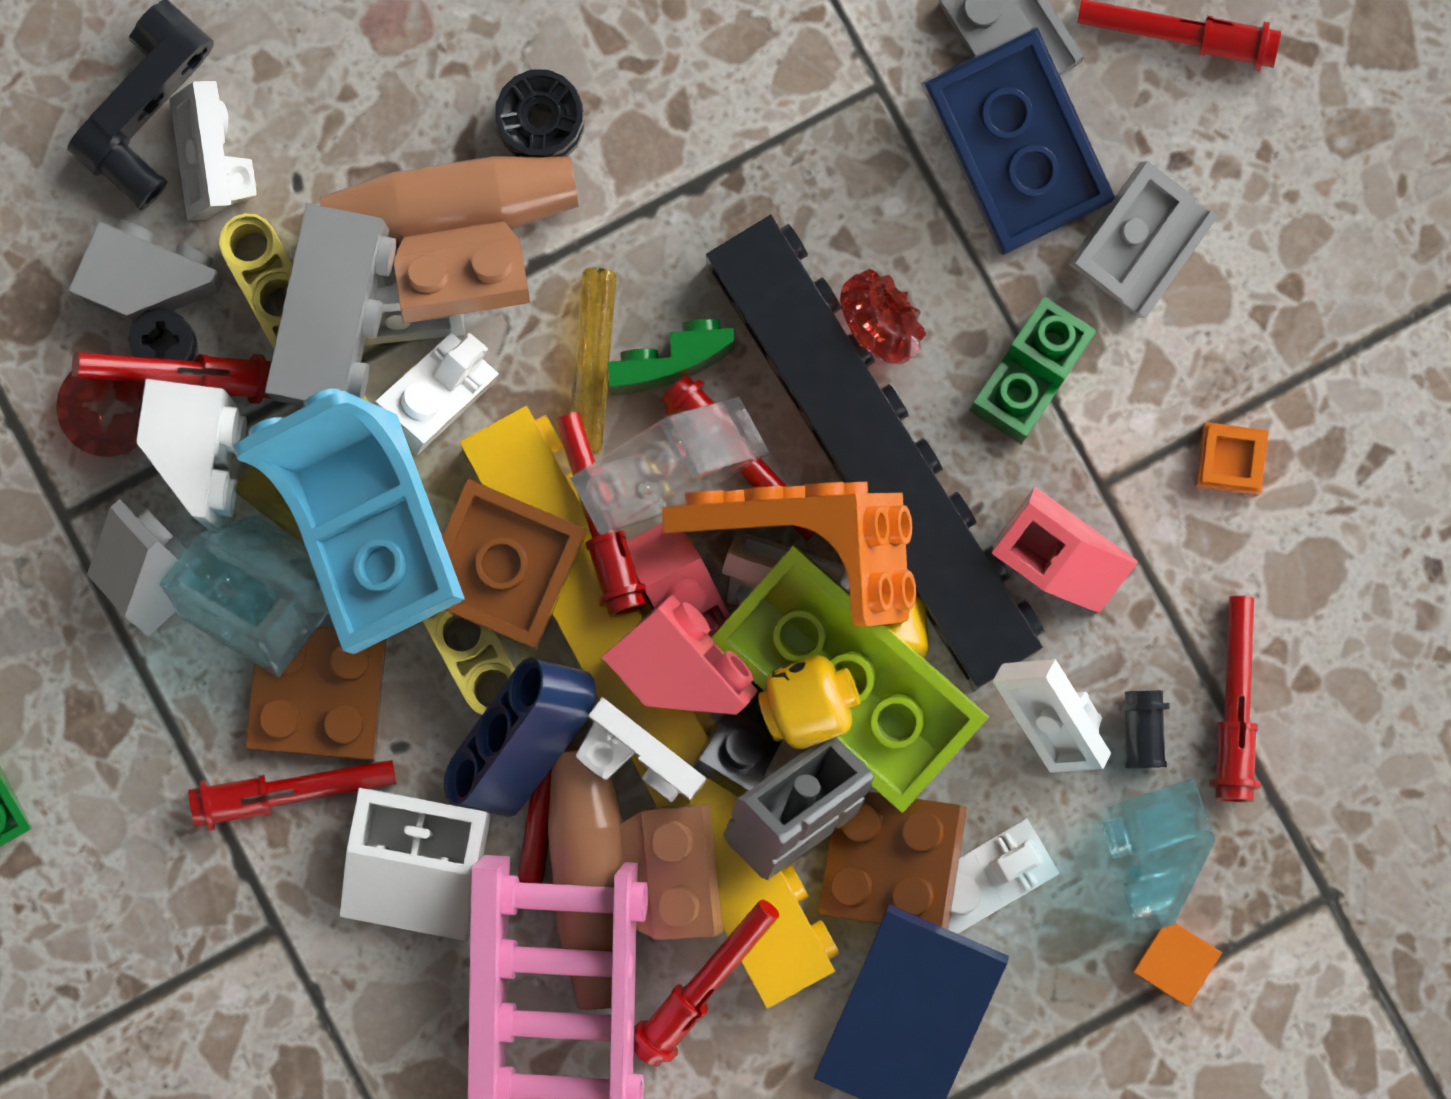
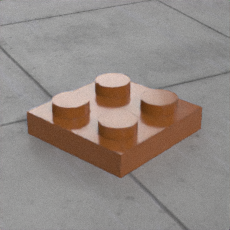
M467 478L442 536L465 600L443 611L537 650L586 537L587 529Z
M258 621L245 748L248 750L375 761L387 638L356 654H352L342 650L335 628Z
M868 791L863 796L865 800L859 814L842 827L834 828L833 833L830 835L818 914L881 924L890 904L948 929L967 807L916 798L902 813L880 793Z

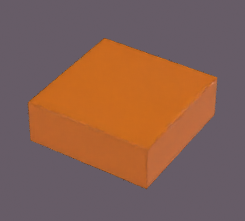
M1205 422L1202 429L1195 487L1259 495L1262 490L1269 430Z
M1165 918L1132 973L1185 1007H1189L1223 952L1173 920Z

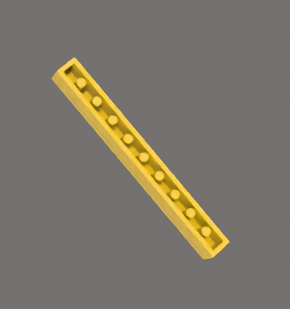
M526 405L459 441L482 485L587 529L586 537L552 614L581 668L584 671L590 672L594 678L596 695L599 701L603 697L692 767L708 738L706 733L712 730L715 725L709 712L645 706L602 658L617 641L653 610L645 595H643L646 602L644 608L622 616L609 617L607 608L599 606L597 600L602 596V592L589 550H587L585 542L592 539L572 473L565 475L553 454L564 447L546 414L535 420ZM634 754L631 760L642 778L648 768L642 765L638 760L639 757ZM706 777V782L691 801L679 793L673 802H670L645 783L657 807L711 804L722 926L727 936L733 932L760 899L770 902L778 910L780 917L741 961L766 1008L772 1007L834 973L835 969L829 959L840 953L823 921L819 920L810 925L798 902L809 896L791 864L769 880L761 878L732 849L724 838L723 834L729 820L732 818L731 814L739 797Z

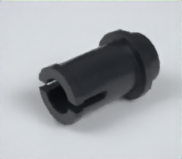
M1163 690L1124 691L1125 704H1119V711H1125L1127 762H1125V768L1167 767V761H1165L1164 710L1170 709V703H1163Z

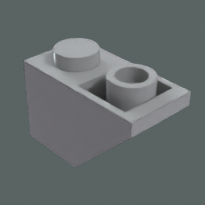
M120 219L117 228L100 221L98 222L68 291L79 302L134 324L139 316L149 310L159 308L176 310L216 294L220 291L224 280L216 270L210 268L214 260L212 257L183 244H178L175 253L152 243L155 237L154 233L132 222Z
M120 499L110 507L87 575L117 609L146 636L149 637L204 585L188 567L197 558L147 508L137 516Z

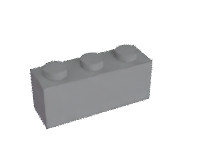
M306 203L265 393L274 401L304 407V401L308 397L328 389H339L361 399L364 398L369 377V364L361 363L366 338L375 339L378 334L383 309V302L374 300L379 275H390L396 251V239L388 237L389 228L382 218Z

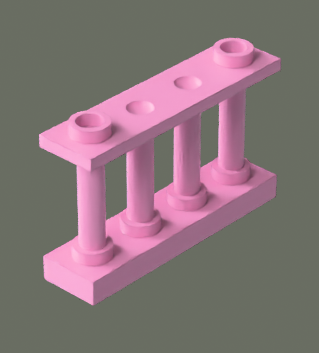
M484 855L471 868L468 1099H643V1075L633 1074L637 921L644 922L646 919L648 887L646 882H637L638 863L625 862L614 875V887L521 883L518 876L509 875L510 856ZM518 909L614 914L613 951L518 946L517 940L508 939L509 915H516ZM516 973L612 978L611 1015L517 1010L515 1003H507L508 979H514ZM515 1036L611 1042L610 1079L517 1074L515 1067L506 1066L507 1042L513 1043Z

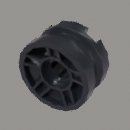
M531 69L514 76L502 88L496 101L495 121L504 146L514 156L568 157L578 147L584 133L585 114L583 103L576 87L565 76L547 69ZM536 106L539 111H546L548 113L551 111V122L543 128L532 126L529 123L531 107Z

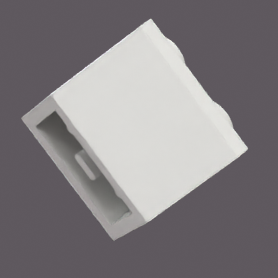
M146 379L136 443L190 515L208 530L221 531L223 516L232 517L235 510L238 483L237 479L230 478L229 471L232 453H235L233 445L246 437V416H239V406L224 389Z
M359 788L346 851L340 917L467 941L471 922V868L484 856L491 814L479 810Z

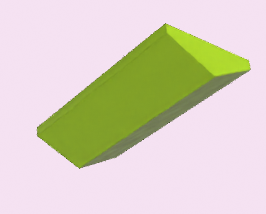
M795 544L711 637L724 653L731 651L744 661L753 675V681L764 691H766L767 677L772 671L811 656L821 655L826 657L834 665L836 671L848 668L858 690L860 705L850 708L852 714L851 728L846 734L837 738L870 770L874 777L871 786L902 813L989 718L981 708L887 625L855 627L851 618L850 593Z

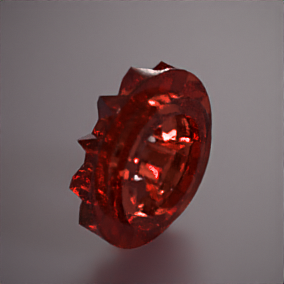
M869 268L860 274L853 275L843 284L840 302L844 318L855 339L867 351L884 362L897 365L904 364L922 351L920 342L926 336L924 327L917 321L921 312L919 309L911 306L907 299L908 291L901 292L897 289L890 275L880 277L877 272Z
M71 371L59 389L56 403L57 418L63 433L80 450L101 458L130 454L138 446L136 442L145 383L73 377ZM113 381L116 400L126 404L128 408H134V411L115 414L111 424L108 425L107 433H104L105 426L102 425V416L92 411L89 407H82L83 403L93 404V401H104L106 391H110V383Z

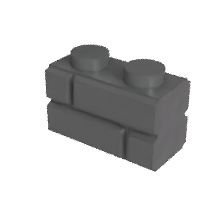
M837 737L811 746L737 799L731 814L732 818L729 820L723 836L732 849L761 878L769 880L831 835L834 828L842 827L857 816L865 800L863 796L868 793L874 777L870 770Z

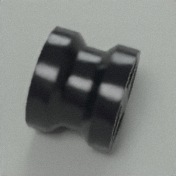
M162 308L149 310L139 316L132 325L128 338L130 352L134 357L195 361L199 348L197 336L185 319L173 310ZM160 328H161V335L158 336V337L155 339V341H148V340H153L154 337L160 333Z

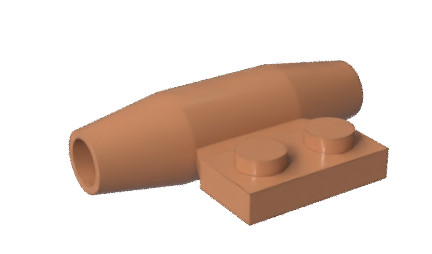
M491 156L392 172L320 197V206L379 217L388 226V237L396 239V248H398L394 257V268L403 324L530 303L520 236L517 237L512 229L579 207L571 157Z
M580 747L566 748L551 769L547 830L553 884L614 887V875L625 862L638 863L637 882L647 883L648 906L645 921H637V931L652 937L653 940L715 937L723 933L711 804L650 807L641 810L624 821L613 777L611 776L608 780H604L579 761L576 754ZM556 911L557 931L562 949L613 951L614 914ZM569 975L579 1009L596 1010L612 1008V978Z

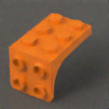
M831 482L804 484L805 486L744 488V490L685 492V505L662 507L663 533L800 526L812 530L825 538L835 548L843 561L849 581L851 618L855 627L903 623L909 619L910 609L914 607L916 600V584L912 572L907 570L906 544L910 542L912 536V519L908 507L903 505V493H868L867 482Z

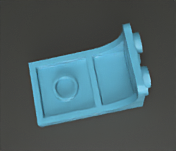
M328 389L308 397L304 401V408L285 418L275 417L255 424L249 429V436L233 445L237 460L252 465L265 474L278 489L290 508L301 532L343 651L356 654L465 600L397 414L345 391Z

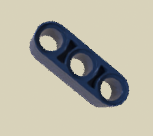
M532 657L524 659L510 675L447 765L444 776V792L448 802L455 806L505 817L516 815L588 719L596 698L595 681L590 672Z

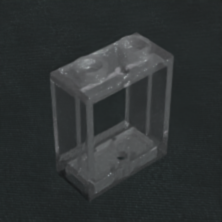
M740 397L667 416L570 477V480L599 534L603 535L662 516V507L685 505V492L708 491L770 452Z

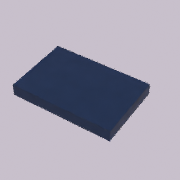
M1033 27L920 82L1000 254L1005 255L1111 203L1115 198L1038 27Z
M889 904L813 1079L859 1099H947L1007 966L1009 956Z

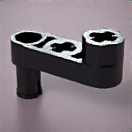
M162 0L151 6L137 21L135 28L129 35V41L142 51L146 57L89 116L88 120L73 135L67 146V150L95 176L103 174L119 190L125 193L140 210L147 208L159 197L168 181L163 176L158 175L128 146L130 139L202 64L214 45V41L170 0Z

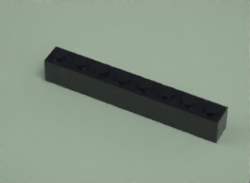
M770 214L706 254V265L841 481L844 483L867 482L868 493H903V505L908 507L912 519V536L910 542L906 544L907 570L911 571L914 576L916 595L920 597L925 605L926 617L973 692L994 680L1002 664L1023 662L1038 653L1043 646L1037 637L1045 632L1044 627L1026 600L1016 604L1003 584V582L1011 578L1010 573L1004 562L992 554L993 547L990 545L982 550L969 530V528L977 524L976 519L962 496L957 491L950 496L945 492L935 476L943 470L942 465L928 442L924 438L914 442L901 422L909 417L908 411L894 388L890 384L883 388L879 387L868 369L869 366L875 363V359L863 338L856 330L848 335L845 333L834 315L842 308L829 284L823 277L814 282L801 263V260L806 258L808 253L797 233L790 224L779 228Z

